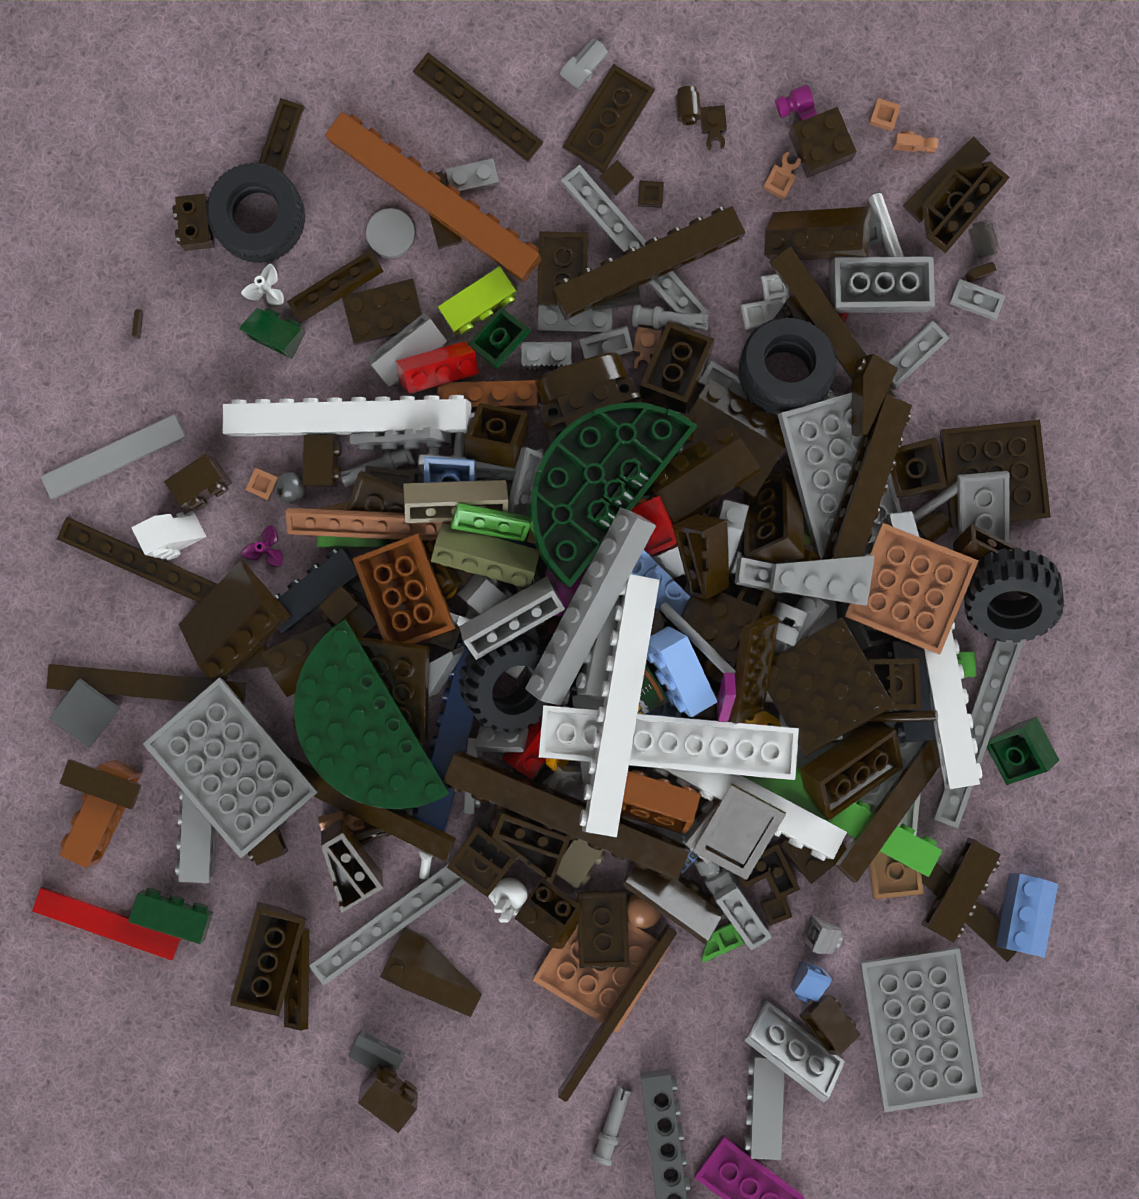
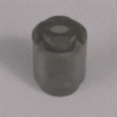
M987 220L973 223V228L968 231L973 251L977 253L978 259L997 254L996 247H998V241L993 223L988 224Z

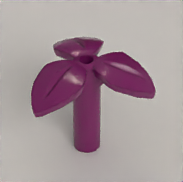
M269 525L261 534L262 542L247 545L242 550L241 555L249 560H259L265 553L266 561L269 565L281 567L284 560L282 552L277 549H271V546L278 542V534L275 527Z

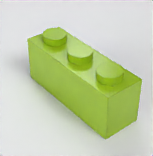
M499 266L439 305L438 309L455 336L459 333L465 335L474 328L473 324L480 319L482 322L490 319L494 315L493 311L500 306L502 308L510 306L515 301L514 297L517 294L515 288Z

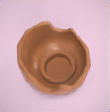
M636 894L627 897L628 922L640 929L650 928L658 923L661 912Z

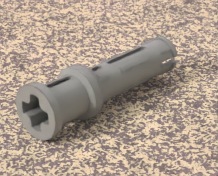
M636 304L632 316L634 327L649 325L653 326L654 329H659L662 326H666L667 322H671L685 328L707 331L709 321H706L709 320L708 314L664 311L659 306H656L654 309L644 308Z
M402 448L391 453L387 451L383 454V457L341 472V479L344 486L347 487L356 482L358 473L360 471L365 472L366 466L396 470L408 464L415 465L416 462L411 449Z
M616 1086L615 1088L616 1091L604 1129L598 1133V1144L595 1153H592L590 1157L593 1161L607 1166L612 1165V1153L615 1145L619 1143L617 1133L631 1094V1090L627 1088L623 1092L621 1086Z

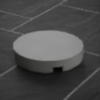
M393 208L382 209L375 213L369 220L366 229L367 241L373 251L381 257L390 259L404 255L413 246L416 236L414 224L409 216L401 210Z

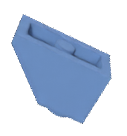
M801 961L791 989L796 993L795 997L809 1003L810 999L818 1002L830 985L832 978L825 969Z

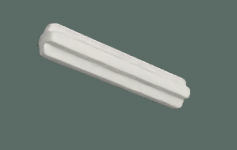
M881 193L873 194L869 197L868 201L873 213L880 220L883 243L888 257H904Z

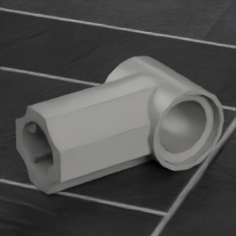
M592 38L576 58L572 57L564 65L560 75L580 91L585 81L589 82L594 70L608 56V51L601 42Z

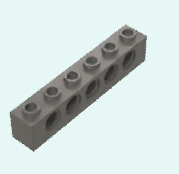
M670 1069L640 1072L656 1199H667L673 1193L680 1196L679 1199H687L686 1191H690L689 1176H684L683 1166H687L686 1152L685 1150H680L679 1141H684L682 1125L677 1126L676 1116H681L679 1100L674 1101L673 1092L678 1091L676 1076H671ZM659 1093H664L668 1096L666 1101L662 1103L656 1102L654 1098ZM662 1118H667L671 1122L667 1127H660L657 1124L658 1121ZM670 1143L674 1148L670 1152H663L661 1150L662 1145ZM670 1168L677 1171L673 1177L665 1176L664 1172Z

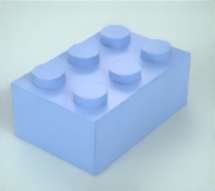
M669 626L650 636L647 660L653 663L656 668L654 675L657 681L664 685L669 705H674L679 712H684L693 717L717 703L688 637Z

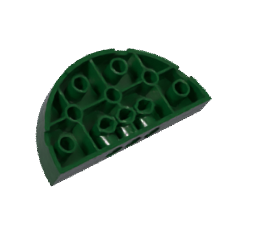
M638 402L619 403L598 408L583 415L561 431L542 454L532 477L528 499V516L532 537L542 560L565 587H571L593 560L620 507L629 511L633 509L698 425L673 410L654 406L653 404Z
M346 618L342 619L331 627L315 644L306 658L297 682L294 698L295 726L307 759L316 772L335 790L348 798L369 806L385 809L413 808L432 803L449 795L448 788Z

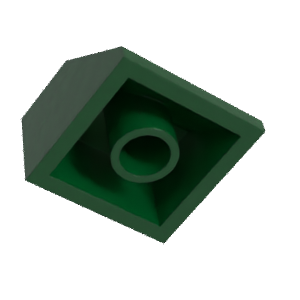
M266 307L265 310L256 308L243 322L239 330L249 339L293 359L305 335V332L300 328L301 324L290 318L287 321L278 318L279 313Z
M501 307L468 345L486 363L497 370L529 335L531 330Z
M1037 716L1019 722L990 737L987 749L1006 785L1048 772L1060 761Z

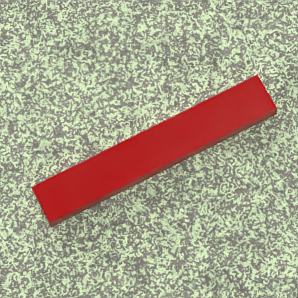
M45 887L40 888L32 912L171 961L174 960L181 938L128 922L130 917Z

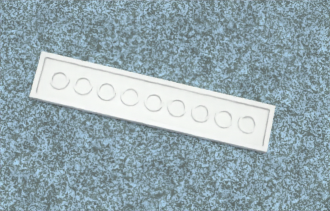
M543 705L539 757L590 762V759L595 757L596 748L592 747L595 732L599 733L600 722H597L598 710ZM637 714L629 765L795 780L799 728L744 723L734 724L732 722Z

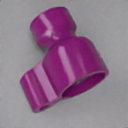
M807 84L791 90L788 97L782 96L775 99V105L780 118L790 115L792 111L796 112L800 121L817 115L814 99Z

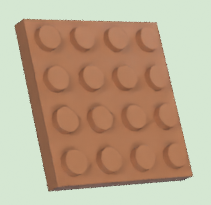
M882 523L869 556L875 555L868 604L863 606L849 603L844 617L940 655L978 560Z
M628 922L629 967L579 969L577 924L575 931L563 949L551 947L534 975L533 981L602 1023L657 938ZM667 950L665 951V953L659 960L658 964L656 965V967L654 968V970L642 986L641 990L639 991V993L637 994V996L625 1012L624 1016L614 1029L615 1032L618 1033L619 1029L621 1028L628 1014L632 1010L642 991L646 987L656 968L660 964Z

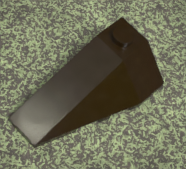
M406 927L380 975L381 978L404 990L469 1017L472 1016L482 996L469 980L427 938Z

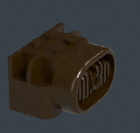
M616 352L596 355L560 367L542 375L535 383L543 405L541 408V419L549 444L571 423L598 408L619 403H642L640 392H638L634 380L627 377L621 356Z
M733 583L732 585L729 584V588L708 599L690 595L681 617L736 671L735 659L739 652V634L742 626L770 614L772 615L777 601L780 602V600L769 589L761 591L756 588ZM675 626V630H677L678 632L682 633V632ZM690 641L707 680L721 686L724 673Z

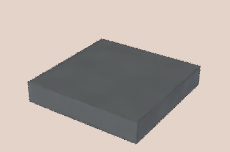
M80 678L49 718L90 748L120 708Z

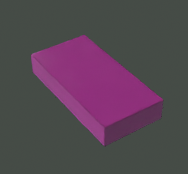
M724 673L717 697L718 722H727L736 697L735 675L733 673Z

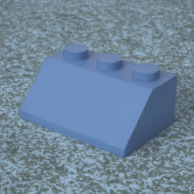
M1009 873L996 947L1045 958L1058 888L1057 883L1023 874Z

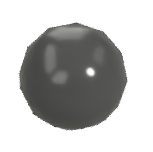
M287 472L278 477L276 493L283 502L294 503L304 497L306 486L303 485V478L299 474Z

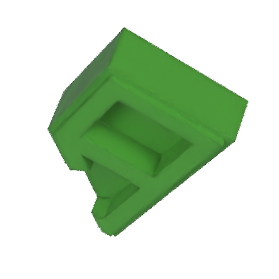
M731 921L715 928L704 948L701 957L703 963L745 944Z

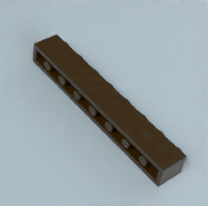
M724 206L719 207L711 212V216L705 219L702 216L695 218L689 222V226L683 229L676 227L668 231L667 236L661 239L654 237L644 243V247L639 249L632 247L623 252V256L615 260L613 257L601 262V266L596 269L586 268L578 273V277L569 280V278L560 280L555 284L556 287L553 288L552 295L566 321L741 240L745 230L733 206L726 209Z
M888 394L885 395L868 434L861 437L821 560L865 556L864 551L872 537L874 520L880 513L879 505L882 496H884L888 488L887 480L895 467L897 450L903 442V431L911 418L910 410L912 404Z

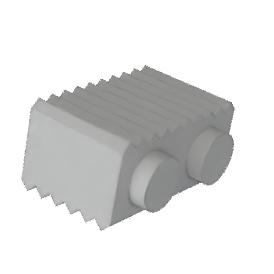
M522 342V369L524 371L526 369L529 371L531 369L534 371L536 369L539 371L541 369L544 371L548 369L550 371L551 369L555 370L571 364V342Z

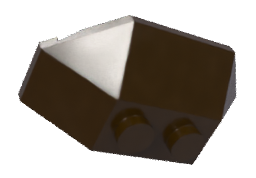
M991 161L953 167L921 205L926 238L946 254L1010 177Z

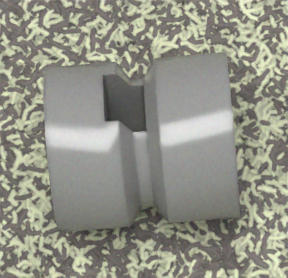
M777 601L772 615L779 617L776 639L794 646L799 636L797 628L803 626L808 613ZM785 617L791 619L789 626L782 624Z
M700 857L694 861L700 875L706 876L704 882L711 894H716L730 884L736 883L739 879L736 874L712 861L707 864Z

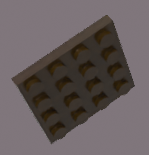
M1040 420L940 430L943 466L948 488L957 482V475L1008 471L1009 522L1051 518ZM956 494L947 500L949 521L951 523L950 528L958 527V500Z
M842 617L774 656L772 659L767 692L788 728H799L798 745L804 756L810 755L895 706Z
M357 637L421 744H425L428 741L429 646Z

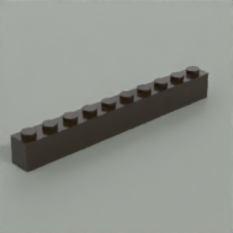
M460 750L455 752L443 781L454 791H466L471 794L472 798L478 801L485 802L487 800L494 803L497 809L502 811L511 810L518 813V817L523 820L531 821L533 819L540 822L541 826L551 831L557 829L564 832V835L569 839L588 842L587 845L593 849L610 851L611 855L617 859L625 860L627 858L634 861V864L641 869L648 870V868L658 871V875L665 879H679L690 853V848L684 843L622 817L619 820L617 837L582 831L583 826L579 825L581 811L586 810L587 803Z

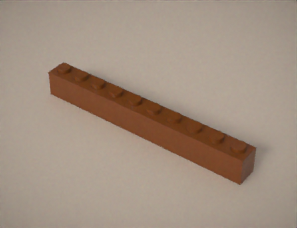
M344 112L339 114L325 134V137L331 144L430 214L523 283L527 281L542 260L538 253L539 248L529 241L525 244L519 240L520 235L512 228L507 227V229L501 227L499 219L491 213L483 214L479 211L480 206L470 198L465 201L459 196L461 193L454 186L448 184L446 187L439 182L441 178L433 171L425 172L420 168L421 163L412 156L406 158L400 154L402 150L391 141L389 144L382 141V135L375 129L370 127L367 130L362 126L363 122L352 113L348 116Z

